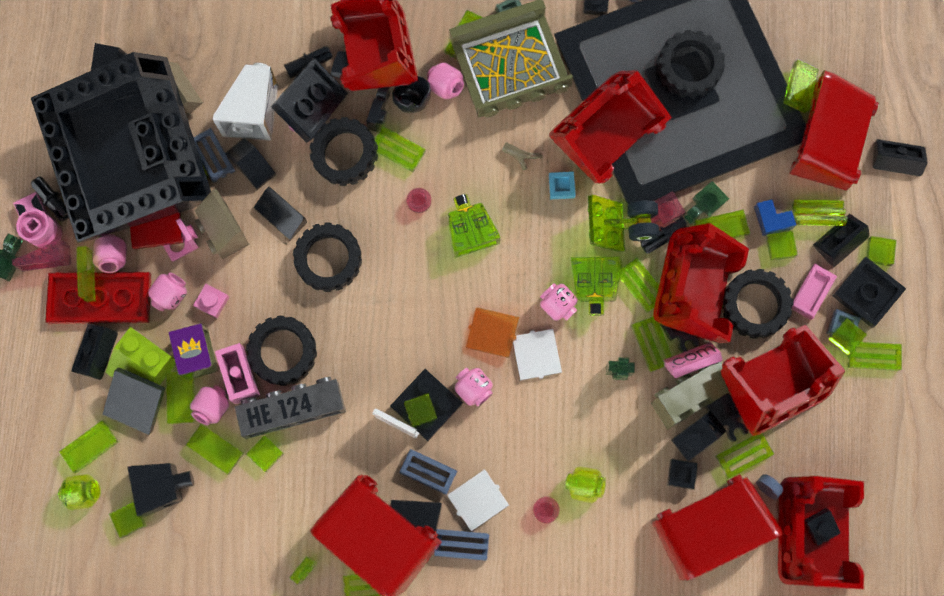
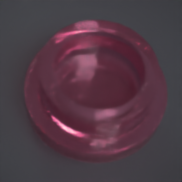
M423 188L411 190L406 200L409 209L416 213L427 211L432 202L430 193Z
M551 497L539 498L533 507L535 518L542 523L553 522L558 517L560 511L557 501Z

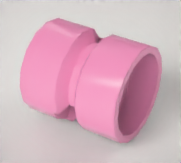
M27 210L18 218L16 228L19 236L36 247L50 249L61 240L62 227L60 223L41 210Z

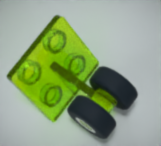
M596 195L588 196L587 210L589 214V238L591 245L623 252L625 251V229L629 230V238L633 241H651L659 238V225L651 223V218L658 215V204L655 201L641 200L629 203L627 206L629 218L623 219L622 203Z

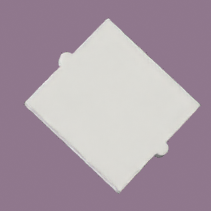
M553 329L538 332L531 330L528 334L512 336L520 381L537 377L543 379L547 375L562 373Z
M376 408L374 409L372 414L377 419L415 439L418 437L419 432L416 429Z
M485 469L447 495L457 509V515L463 518L471 532L509 506L499 491L500 486L494 484Z

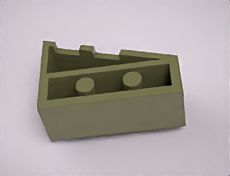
M721 361L699 369V373L692 377L690 374L683 376L676 381L678 385L670 390L668 387H665L654 394L656 399L651 404L667 430L729 392L721 375L723 368Z

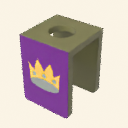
M202 323L168 332L179 375H184L185 379L190 380L218 371L209 330Z

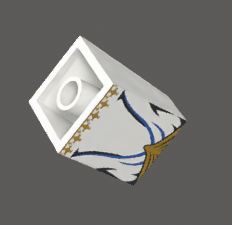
M264 63L244 66L213 115V121L222 137L258 140L272 139L275 111L271 106L277 98L278 84L270 66Z

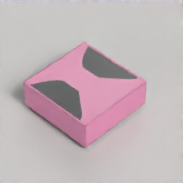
M37 192L13 203L19 217L23 212L30 209L41 210L48 215Z

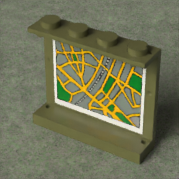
M536 0L449 29L450 41L478 117H492L498 114L500 110L506 108L510 110L516 109L524 102L530 100L536 102L542 100L548 94L554 92L555 94H560L571 87L573 76L572 74L568 75L545 17L546 7L543 0Z

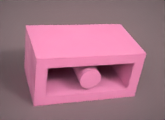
M238 343L215 351L230 401L234 404H239L244 399L259 397L260 394L253 371L247 360L246 349Z

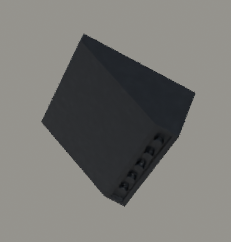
M131 52L31 97L77 243L198 207L210 194L211 190L167 57Z

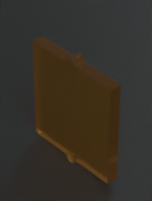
M476 307L472 325L468 327L470 333L466 348L509 358L513 342L517 340L515 334L519 317Z

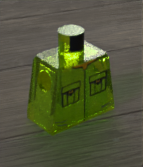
M467 194L456 196L453 200L457 210L448 213L454 257L457 258L500 244L499 232L482 203L471 205Z
M619 256L571 257L578 300L580 302H589V315L603 316L604 302L616 301L623 261Z

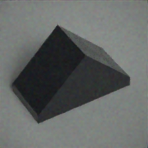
M245 138L225 153L257 190L276 175L257 148Z

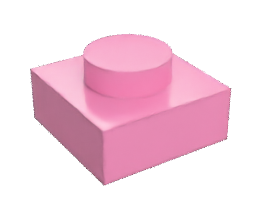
M205 284L193 306L217 319L229 296Z

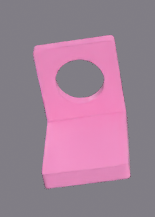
M181 218L176 220L183 233L184 249L180 252H173L170 245L163 246L172 262L199 248L195 241L198 235L191 224L186 226Z

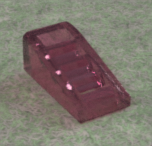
M64 240L13 259L12 265L22 272L68 266L71 264L70 246Z

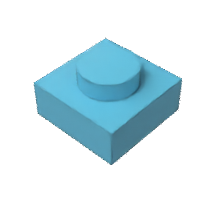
M574 172L549 173L550 200L575 198Z

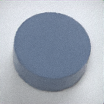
M763 474L756 481L758 488L772 499H778L783 493L782 486L767 474Z

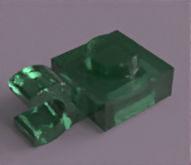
M711 181L693 197L692 200L696 205L687 212L684 218L692 224L704 212L711 217L728 202L729 198Z
M9 233L4 239L3 249H0V278L10 282L21 261L15 255L21 247L23 240Z
M618 357L617 361H608L606 365V375H612L614 380H628V376L631 377L635 372V362H629V358Z

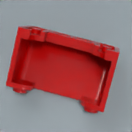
M340 0L331 4L332 15L330 20L336 30L339 29L343 34L349 65L342 69V74L340 75L341 82L345 88H349L351 91L409 85L418 81L407 21L398 0Z
M638 70L619 71L609 77L551 130L549 136L594 183L602 184L613 176L614 167L612 163L645 133L658 134L667 126L666 123L672 117Z
M824 70L813 85L811 96H813L811 99L812 106L802 143L798 147V161L792 162L789 174L847 191L852 184H857L859 181L861 170L858 167L871 117L875 116L879 102H876V96L833 72Z
M711 223L676 230L670 237L653 310L654 320L664 326L715 343H730L733 325L728 319L720 318L728 275L739 272L744 268L749 248Z
M807 325L797 329H789L784 333L780 346L747 362L742 357L735 358L733 356L728 358L722 364L723 368L721 370V375L743 423L752 436H757L822 403L833 393L845 373L844 368Z
M741 474L726 481L728 486L673 513L669 508L656 515L658 520L652 522L681 581H689L783 535L777 521L748 477L742 478Z
M358 475L310 529V533L381 596H398L408 589L442 541L437 538L438 534L429 526L415 528L376 495L378 493L377 482L368 475Z
M822 476L784 478L780 484L783 488V493L779 496V526L783 532V535L778 537V576L781 582L786 585L864 590V571L862 566L857 562L849 561V508H857L862 504L864 500V481ZM827 508L831 511L841 533L818 546L813 542L804 519Z

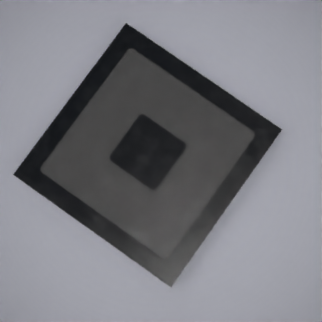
M642 0L554 33L555 40L568 70L573 76V81L582 102L615 73L638 70L672 117L666 123L667 126L658 134L645 133L612 163L614 176L627 206L635 201L659 200L802 143L806 123L748 0ZM685 30H692V32H697L698 30L704 32L703 34L706 36H712L714 38L713 41L715 43L718 42L722 47L721 53L724 52L725 69L716 87L705 96L701 97V95H698L694 99H690L689 96L681 98L678 97L677 93L674 92L672 94L669 92L668 87L662 85L661 77L657 74V60L665 42L669 38H673L674 34L678 32L684 33ZM683 47L676 50L671 57V67L674 73L683 80L698 82L705 79L710 73L711 63L707 55L697 48Z

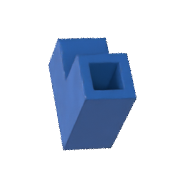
M772 199L759 202L754 206L762 236L791 230L796 226L792 210L777 214Z

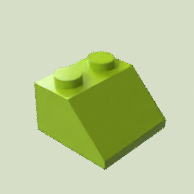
M130 327L114 347L105 373L113 378L114 371L120 367L160 385L176 365L175 358Z

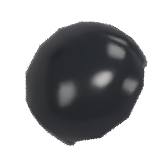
M418 76V81L414 83L395 86L392 92L393 103L405 113H416L423 110L430 100V83L425 78Z

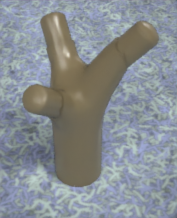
M507 142L502 149L503 152L514 156L520 162L523 170L527 169L525 159L543 157L542 153L528 152Z

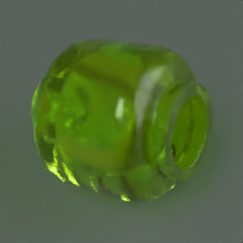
M578 466L572 474L567 475L566 489L570 490L572 499L594 503L604 495L606 478L602 477L600 470Z
M88 474L65 478L58 490L59 500L69 510L93 507L101 495L98 481Z

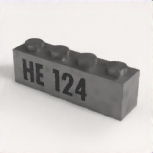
M325 377L316 380L317 384L308 387L306 384H299L291 387L292 391L281 393L279 390L267 393L266 398L256 400V397L242 400L241 405L234 406L241 436L249 439L346 412L339 382L336 379L332 380L331 377Z

